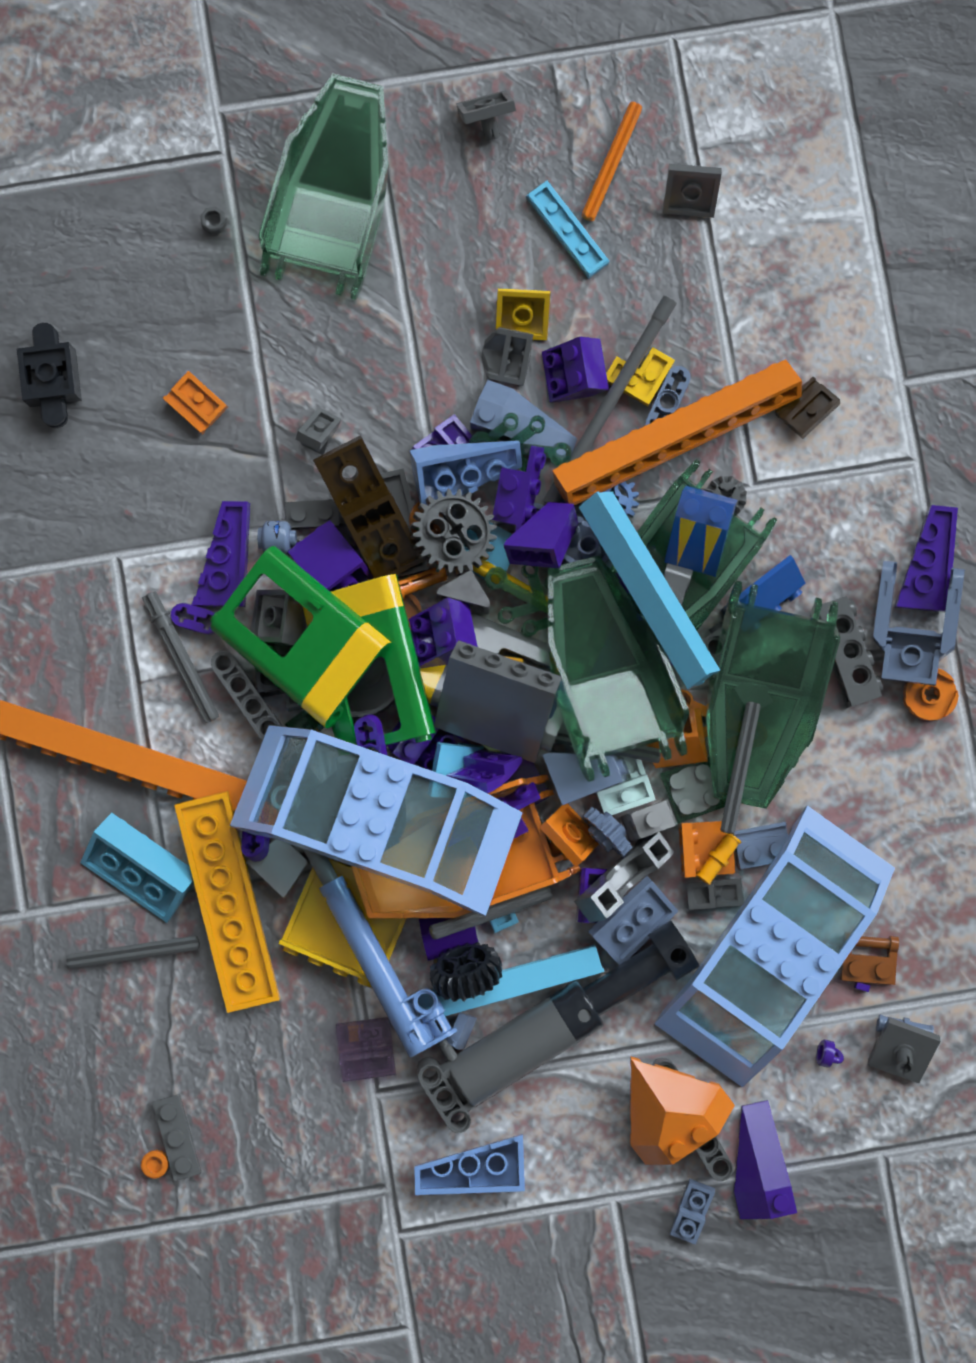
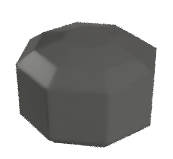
M217 207L206 208L200 216L203 229L211 235L221 233L227 226L224 212Z

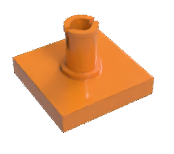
M568 803L559 807L539 827L551 840L549 846L553 857L563 853L575 867L582 863L599 845L589 835L588 829L590 827Z

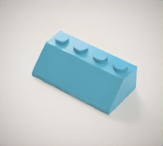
M113 813L93 832L80 862L166 923L174 915L194 885L191 869L188 864L176 858L168 850L163 849Z

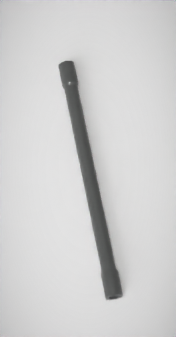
M663 296L651 316L650 322L567 463L581 457L591 448L661 327L666 323L677 303L671 298ZM554 482L543 499V502L546 504L548 502L560 503L562 500V496Z

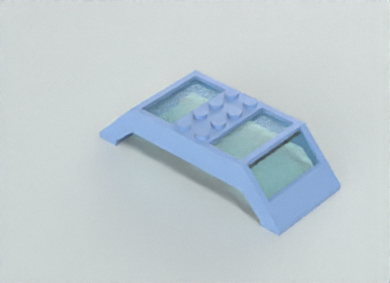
M269 725L230 826L253 835L274 838L434 894L463 909L486 916L522 812L463 781L314 730Z
M809 806L805 807L793 824L782 849L694 975L671 1002L667 1004L654 1023L741 1087H744L786 1046L877 915L895 869Z

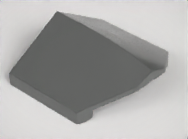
M498 327L484 341L482 358L489 379L524 386L534 334Z

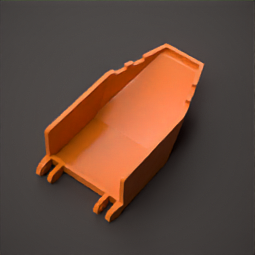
M547 774L526 779L521 778L503 784L488 794L496 799L505 797L522 785H528L532 782L539 785L545 783L549 778ZM553 790L542 791L539 794L541 797L539 800L554 795ZM473 796L463 798L455 822L465 818L470 812L480 810L489 804ZM535 802L519 810L522 812L521 817L528 828V832L513 839L490 906L558 883L581 871L579 866H573L565 871L558 872L556 862L565 861L568 858L564 854L553 857L546 834L539 828L542 822ZM452 803L420 813L407 823L400 842L383 853L380 863L425 878L440 837L439 831L443 829ZM469 836L445 848L433 882L461 895L464 893L478 854V850ZM351 866L368 918H456L472 912L434 894Z

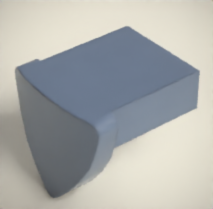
M459 1012L453 1026L458 1031L445 1038L447 1042L455 1049H464L477 1018L470 1014Z

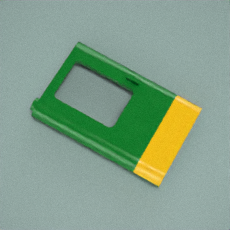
M276 546L269 547L260 556L222 609L217 611L210 621V629L326 729L332 727L340 719L344 708L341 706L343 701L381 651L392 643ZM262 575L268 576L313 615L312 622L285 657L277 654L234 616L237 607Z
M397 574L375 578L331 591V593L392 642L389 647L381 651L378 657H383L386 661L401 728L398 731L384 734L385 744L389 745L415 738L416 743L431 740V734L436 733ZM303 607L308 627L313 620V615ZM346 697L341 704L344 708L343 714L332 726L334 738L357 745L354 725ZM337 749L339 757L351 754Z

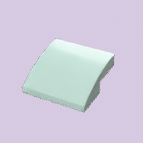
M618 755L619 759L624 758L629 773L625 774L627 780L596 792L603 813L607 811L614 815L656 800L641 760Z

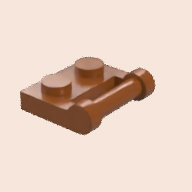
M844 932L842 945L851 932ZM861 936L855 946L887 949V957L852 954L851 951L841 965L840 980L895 985L899 937L879 938Z

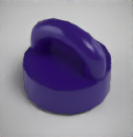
M823 1039L818 1045L816 1061L819 1066L830 1068L832 1063H842L844 1056L840 1050L835 1048L834 1041Z

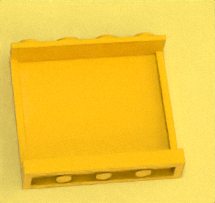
M328 857L337 876L344 877L348 884L347 887L350 888L386 957L390 960L407 918H368L352 868ZM312 867L279 944L283 945V951L298 956L299 953L309 956L307 961L321 967L324 963L334 967L332 970L334 973L347 977L349 973L358 977V983L372 988L327 905L326 898L323 897L319 890L323 885Z

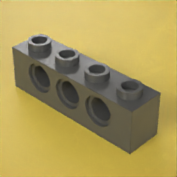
M845 596L814 607L812 610L817 623L830 626L825 647L846 708L882 697L883 685L879 676L874 675L872 669L874 659L871 652L865 649L863 641L866 638L862 627L857 626L854 617L857 616V611L854 603ZM836 620H842L846 624L847 629L845 633H839L835 629ZM845 645H851L854 648V658L845 656ZM854 670H860L863 673L864 680L861 684L853 680L852 674Z

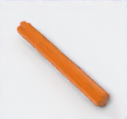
M632 101L627 107L582 211V218L592 222L596 218L642 111V106L639 103Z

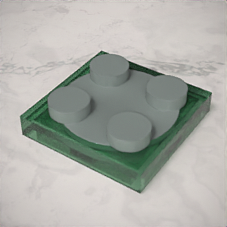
M708 756V761L685 764L660 773L678 824L725 807V795L717 793L716 770L711 756Z

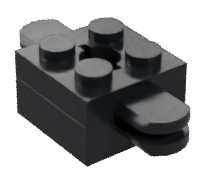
M42 322L33 327V346L17 348L22 400L29 407L40 406L41 418L47 426L61 428L68 421L66 403L82 401L76 349L70 342L59 343V334L53 325Z

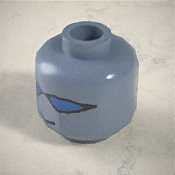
M266 521L262 528H258V548L265 552L269 547L276 546L285 555H288L291 546H295L297 543L296 530H291L290 524L286 521Z

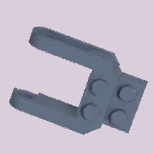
M883 561L873 633L874 641L885 654L882 679L936 686L939 661L955 650L965 569L951 568L943 632L939 634L930 630L889 627L897 562Z

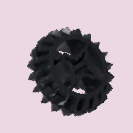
M467 942L465 945H458L453 949L448 948V951L440 953L439 958H435L430 966L431 985L434 987L437 995L442 996L444 1000L451 999L453 1002H456L458 999H462L465 1002L468 998L475 999L478 995L484 996L486 991H492L493 986L499 984V979L503 977L502 962L494 947H489L488 944L480 945L479 942L470 945Z

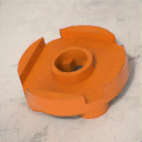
M938 668L936 686L906 682L903 691V703L915 717L925 721H932L949 715L955 709L959 695L952 676ZM932 687L935 689L934 694L937 695V699L928 701L924 692Z

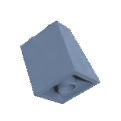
M549 752L543 754L562 805L627 780L625 774L629 773L624 758L619 759L618 755L595 754L580 758L579 753Z

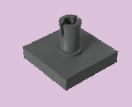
M506 90L456 103L458 114L465 124L481 120L484 140L486 141L492 140V136H494V139L500 137L496 116L516 111L514 100Z
M669 164L662 213L714 218L722 168Z
M888 1017L868 1058V1065L920 1083L941 1042L940 1035Z

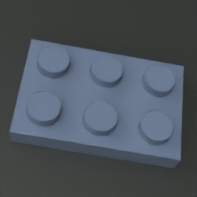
M648 876L622 899L624 903L605 920L598 921L588 931L619 965L627 961L649 940V933L667 923L679 912Z

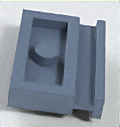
M786 822L735 831L733 835L741 841V844L736 848L739 869L771 864L788 837Z

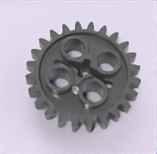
M447 489L444 496L440 491H437L435 499L428 496L425 500L426 504L421 503L418 509L420 512H415L413 518L418 522H413L410 525V528L417 532L413 533L410 539L418 540L413 549H422L423 551L419 559L429 558L427 567L435 563L437 564L436 572H439L444 567L446 568V575H450L453 569H455L457 576H460L463 573V567L466 572L473 571V565L479 568L482 565L481 560L486 561L490 557L487 552H492L495 547L489 542H494L497 539V536L490 534V532L494 531L497 526L489 524L494 515L486 516L484 513L488 506L481 508L478 506L481 498H477L473 502L471 500V492L462 497L461 489H458L455 495H452L451 490ZM450 509L458 510L461 514V519L452 517ZM430 524L438 525L441 529V534H434L430 530ZM454 529L458 531V533L454 535H451L449 532L450 530L452 531ZM467 530L474 531L477 534V540L473 541L468 538ZM446 545L454 546L457 550V556L450 555L446 550Z

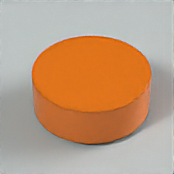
M161 1150L149 1151L141 1161L142 1172L152 1179L163 1176L169 1168L168 1157Z

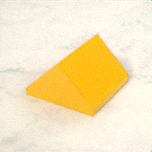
M498 288L496 329L501 327L534 334L533 340H547L550 291Z

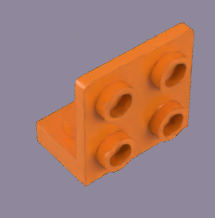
M722 821L678 823L682 877H696V874L710 856L708 854L710 851H714L723 840L726 833L720 830ZM734 852L727 860L729 862L728 865L722 867L717 875L735 873Z

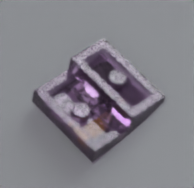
M388 1017L336 1024L343 1082L396 1075L392 1033Z

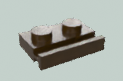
M812 377L802 386V397L779 407L775 412L778 418L780 417L789 428L804 439L840 405V399L822 383L817 382L815 377Z

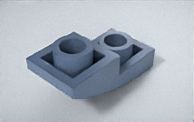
M689 1178L676 1212L670 1235L696 1245L705 1223V1215L715 1194V1188Z

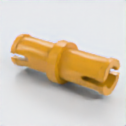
M726 833L714 851H710L708 854L710 856L696 876L704 883L711 885V882L721 868L728 865L729 862L727 860L738 845L741 844V841L733 834Z

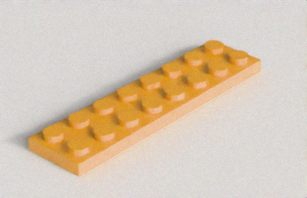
M226 791L175 804L174 807L227 1013L279 1001L280 994L245 856L242 853L238 829L230 826L234 812L229 792Z

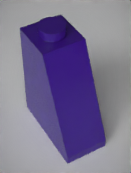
M548 502L504 543L509 564L560 568L579 523L574 504Z

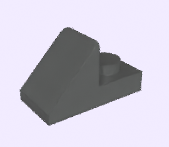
M318 407L298 430L295 440L320 454H324L341 422V418Z

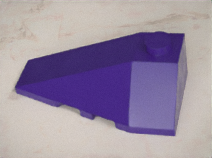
M764 1100L742 1105L738 1157L736 1159V1179L734 1182V1196L739 1218L773 1219L795 1214L797 1209L769 1101Z

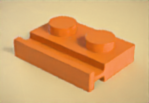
M187 371L172 387L171 391L163 397L166 403L202 435L228 408L221 399L190 371Z

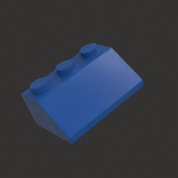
M789 555L721 609V612L728 618L731 605L745 608L739 634H742L745 630L750 634L761 626L758 620L767 614L771 618L782 609L779 604L785 599L791 602L803 593L800 588L806 583L794 558Z

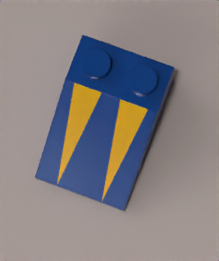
M685 486L677 507L665 563L716 577L737 500Z

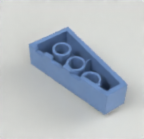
M523 1134L415 1165V1195L525 1191Z

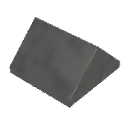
M471 570L438 588V601L451 598L468 603L471 610L489 614L490 601Z

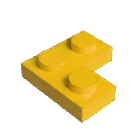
M652 347L640 369L637 368L623 393L648 407L675 360ZM616 356L606 373L608 384L611 386L626 363L625 360Z

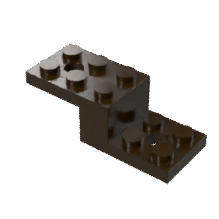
M361 435L313 459L374 578L392 574L398 575L425 561L424 558L419 559L420 549H413L417 543L415 540L410 539L412 533ZM346 466L356 467V473L353 477L345 478L342 476V471ZM388 543H393L396 545V550L390 555L384 554L382 552L383 547Z

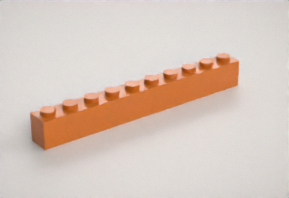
M786 359L779 363L771 364L756 374L748 375L735 384L727 385L716 393L704 396L697 402L681 407L675 412L663 418H658L640 429L632 430L617 440L607 442L596 450L586 452L577 459L559 465L556 469L552 470L554 484L566 503L579 504L589 499L596 492H604L802 397V380Z
M0 700L1 740L6 741L8 736L17 739L16 745L31 749L32 745L42 747L41 753L56 757L57 753L67 756L66 761L81 766L82 761L92 764V770L104 774L109 769L117 772L116 777L131 782L133 778L142 780L141 786L157 790V787L160 786L168 789L166 794L181 799L183 794L197 799L228 791L233 811H236L247 780Z

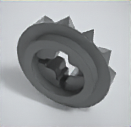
M720 476L710 482L706 491L722 495L720 490L728 492L733 489L734 491L730 498L737 500L733 514L735 516L742 511L746 504L747 491L742 482L733 476Z

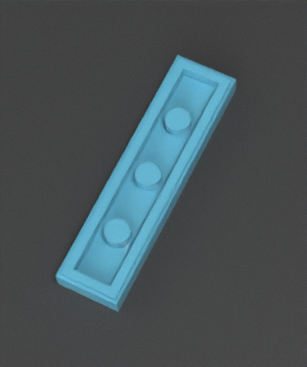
M545 181L526 196V199L588 279L609 264L608 258L548 181Z

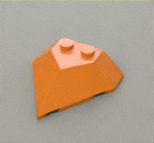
M630 1056V1145L645 1165H673L720 1133L735 1106L720 1084L712 1081L707 1083L696 1079L693 1075L657 1064L654 1066L641 1062L640 1059Z

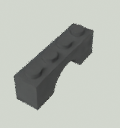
M660 832L639 839L624 857L621 856L574 901L590 923L605 920L624 903L622 900L623 896L634 884L659 869L675 853Z

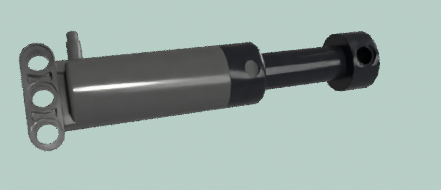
M670 920L648 934L652 943L651 946L584 988L581 987L577 980L571 982L460 1053L456 1054L446 1039L438 1042L447 1061L440 1064L433 1057H425L418 1062L416 1071L421 1086L447 1127L454 1133L465 1132L471 1124L469 1111L604 1027V1022L600 1017L602 1014L669 972L677 981L698 968L699 963L673 922ZM427 1068H434L436 1073L432 1077L423 1076V1071ZM447 1090L450 1092L449 1097L446 1099L437 1098V1094L440 1091ZM455 1113L464 1114L463 1119L460 1121H453L451 1117Z

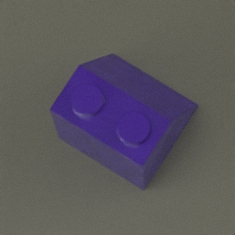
M331 520L318 526L313 533L297 542L288 551L296 564L330 592L375 579L363 560Z

